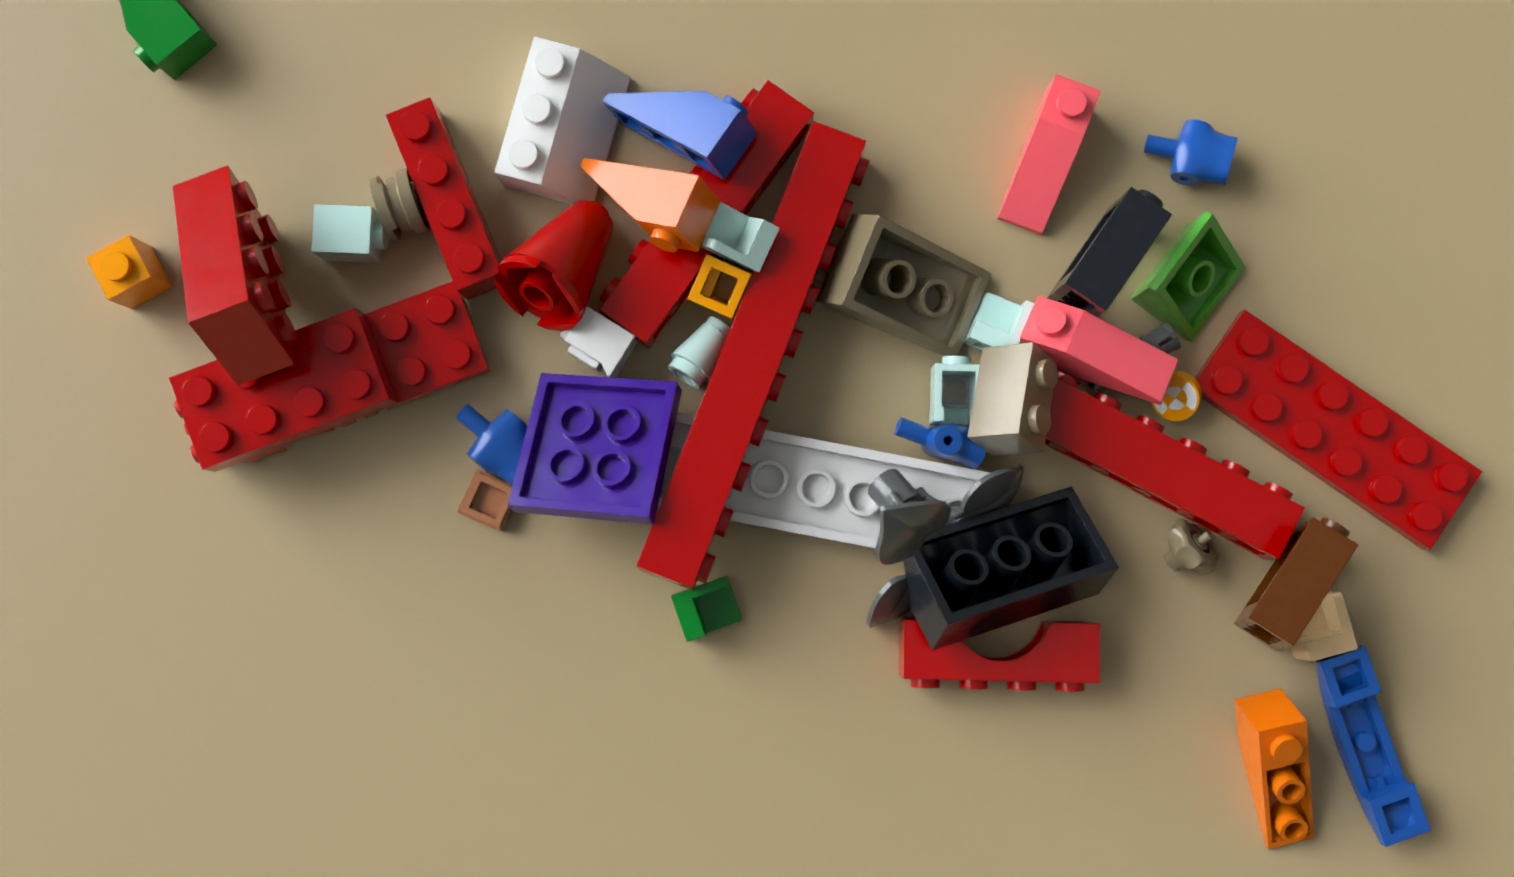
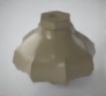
M1184 519L1177 520L1172 526V531L1168 534L1169 550L1163 555L1166 564L1174 572L1181 569H1190L1202 574L1213 572L1219 555L1213 548L1211 540L1214 538L1213 534L1209 530L1203 533L1197 524H1190Z

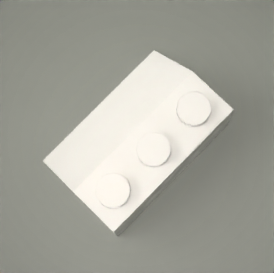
M534 36L494 171L502 185L570 205L579 200L596 202L600 187L580 165L583 158L601 161L608 160L619 120L602 101L608 93H627L631 80L630 76L580 48Z

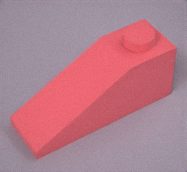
M1058 74L1054 76L1042 97L997 219L1039 235L1043 233L1086 133L1101 90Z
M1041 296L1037 297L1020 335L1021 343L1034 342L1057 362V370L1059 372L1158 405L1162 404L1178 365L1177 358L1093 314Z

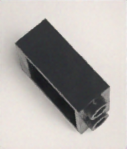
M1130 187L1107 209L1047 299L1085 310L1096 317L1106 312L1172 216L1170 212L1162 208L1163 202L1149 191L1143 189L1137 191Z

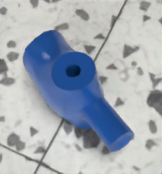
M1188 120L1184 123L1177 140L1148 134L1144 153L1172 158L1170 177L1178 184L1188 186L1201 183L1225 185L1238 137L1219 133L1207 122Z
M469 404L465 405L457 414L456 419L478 437L467 452V455L486 472L497 475L512 486L527 425L508 409L492 422H489Z
M901 417L895 428L894 435L920 444L922 450L929 456L960 463L970 469H977L986 453L983 448L967 437L969 428L962 424L949 423L930 428Z

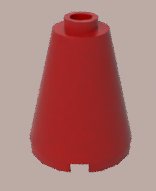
M576 201L501 260L496 268L499 272L494 277L495 285L501 297L515 312L523 317L529 311L541 318L537 325L548 330L562 332L571 330L576 326L584 315L613 232V222L606 208L594 201Z

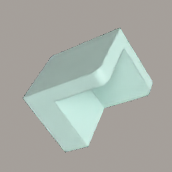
M720 202L701 248L741 268L760 272L780 228L764 219L749 217Z
M985 293L982 296L963 344L982 351L983 348L1019 344L1020 335L1035 303L1026 300L1021 305H1018L992 293Z

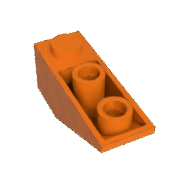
M1281 688L1234 699L1238 741L1266 847L1272 849L1315 838L1307 720Z

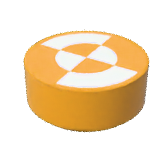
M1175 371L1162 404L1152 403V406L1157 414L1164 419L1170 421L1185 420L1195 413L1201 402V387L1198 381L1190 374Z

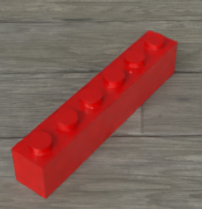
M769 80L766 81L760 91L753 88L741 103L749 112L746 118L758 134L727 178L723 180L697 165L689 173L699 175L722 203L745 215H748L810 130L814 118L812 110ZM642 239L628 258L627 262L631 264V267L621 280L617 277L613 278L602 292L599 300L604 304L599 310L605 318L635 335V339L650 349L689 296L706 254L715 258L717 255L701 247L698 252L679 248L676 252H668L656 247L651 241L647 242L645 239Z
M1058 371V382L1053 388L1050 407L1051 427L1046 434V446L1262 559H1280L1305 507L1291 501L1293 494L1290 491L1274 483L1265 482L1263 486L1249 479L1250 471L1245 467L1229 460H1223L1222 463H1219L1205 456L1207 449L1201 444L1184 437L1177 441L1163 434L1162 432L1165 427L1159 422L1142 415H1138L1137 419L1121 412L1122 404L1115 399L1101 393H1096L1093 397L1077 389L1080 383L1076 379Z

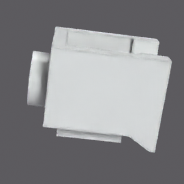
M586 307L582 319L573 329L560 333V337L570 346L567 351L571 356L597 372H600L603 367L606 375L612 378L618 376L638 344V341L635 340V335L589 307Z

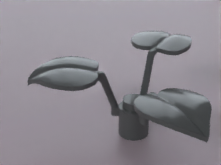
M1019 463L1015 468H1003L982 477L967 491L959 507H950L945 501L938 500L929 495L923 487L915 490L898 469H889L875 478L868 489V495L880 510V532L876 545L877 558L884 565L901 562L915 554L924 542L940 531L947 523L949 517L961 521L1009 506L1020 487L1024 467ZM906 574L892 578L878 592L868 613L866 624L869 628L896 620L912 611L909 602Z

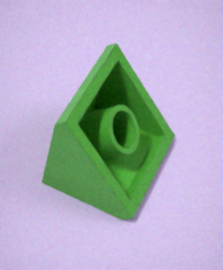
M1204 211L1182 229L1131 300L1162 323L1167 322L1177 334L1192 342L1246 267L1214 215Z

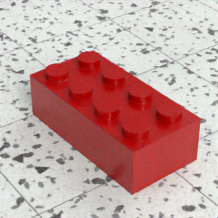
M227 165L172 186L188 324L238 386L294 365L291 343L297 341V335L285 309L291 307V300L284 284L280 280V275L285 273V266L274 244L280 241L279 233L272 218L268 214L262 216L258 211L255 194L248 182H239Z

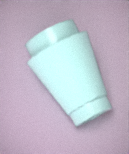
M710 316L705 323L671 354L673 360L668 366L671 373L695 389H699L704 382H709L730 327L720 319Z

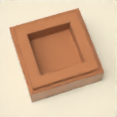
M476 469L457 513L503 532L513 511L508 506L512 486L500 478Z

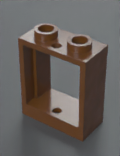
M1313 517L1296 528L1280 559H1275L1234 624L1274 650L1294 646L1359 546L1347 538L1350 532L1339 523L1324 517L1321 521Z

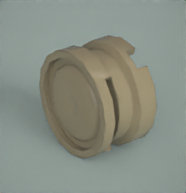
M407 167L397 170L395 176L387 178L386 185L379 176L370 179V188L376 211L385 233L392 242L401 239V231L404 233L414 231L418 235L430 231L429 221H423L421 217L425 216V211L414 184L410 183L412 179Z

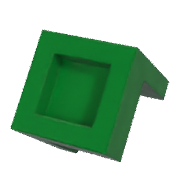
M727 575L706 582V584L697 585L693 591L686 589L671 595L687 642L741 620V614Z

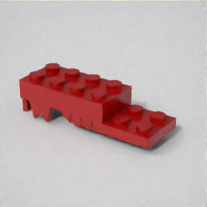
M453 281L366 314L353 308L295 330L297 341L291 343L294 365L239 386L218 360L169 377L176 396L174 401L176 412L184 419L185 424L183 426L186 434L190 435L192 441L190 450L194 460L200 463L202 470L217 472L238 463H257L267 456L286 452L287 448L285 445L306 437L334 431V428L338 426L345 427L357 422L359 418H369L379 414L380 410H390L490 372L491 369L464 297L456 290Z

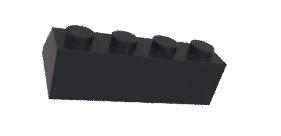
M1072 486L945 525L940 531L931 536L928 541L924 542L915 554L903 560L910 608L932 651L1098 595L1119 568Z

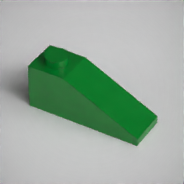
M119 0L126 30L139 44L133 51L153 73L160 68L176 80L217 46V43L180 0Z

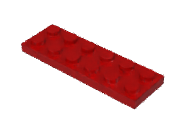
M1246 310L1238 313L1195 376L1201 387L1203 400L1422 550L1432 549L1483 472Z

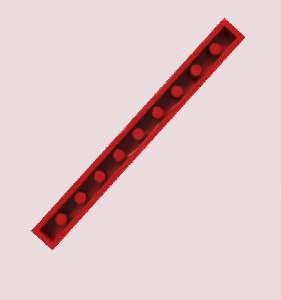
M812 122L772 223L780 229L760 272L753 271L656 514L654 525L651 527L636 567L638 570L692 591L697 581L706 584L716 559L715 555L708 553L715 535L724 538L734 513V510L726 507L732 490L742 492L752 466L744 462L750 444L757 447L761 444L769 423L768 419L761 417L768 400L777 402L786 379V375L779 373L785 356L794 358L804 332L796 329L801 313L804 312L811 315L820 291L819 287L813 285L819 269L826 272L829 269L837 247L836 244L830 242L835 226L842 229L845 228L854 203L846 199L852 184L861 186L870 163L869 159L863 157L866 140L821 123Z

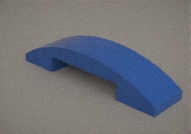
M1360 645L1357 650L1316 661L1321 696L1336 747L1360 805L1381 845L1387 847L1431 831L1415 784L1406 781L1378 704L1376 694L1382 691L1366 646Z

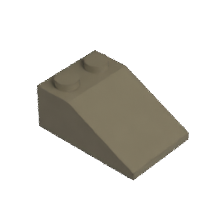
M852 214L817 302L850 318L940 355L958 356L991 273L881 215Z

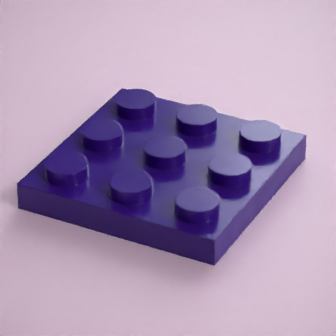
M541 373L508 506L514 512L654 525L682 393L678 382Z

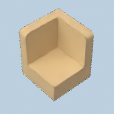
M1328 592L1295 645L1291 647L1295 659L1315 661L1358 649L1341 592Z

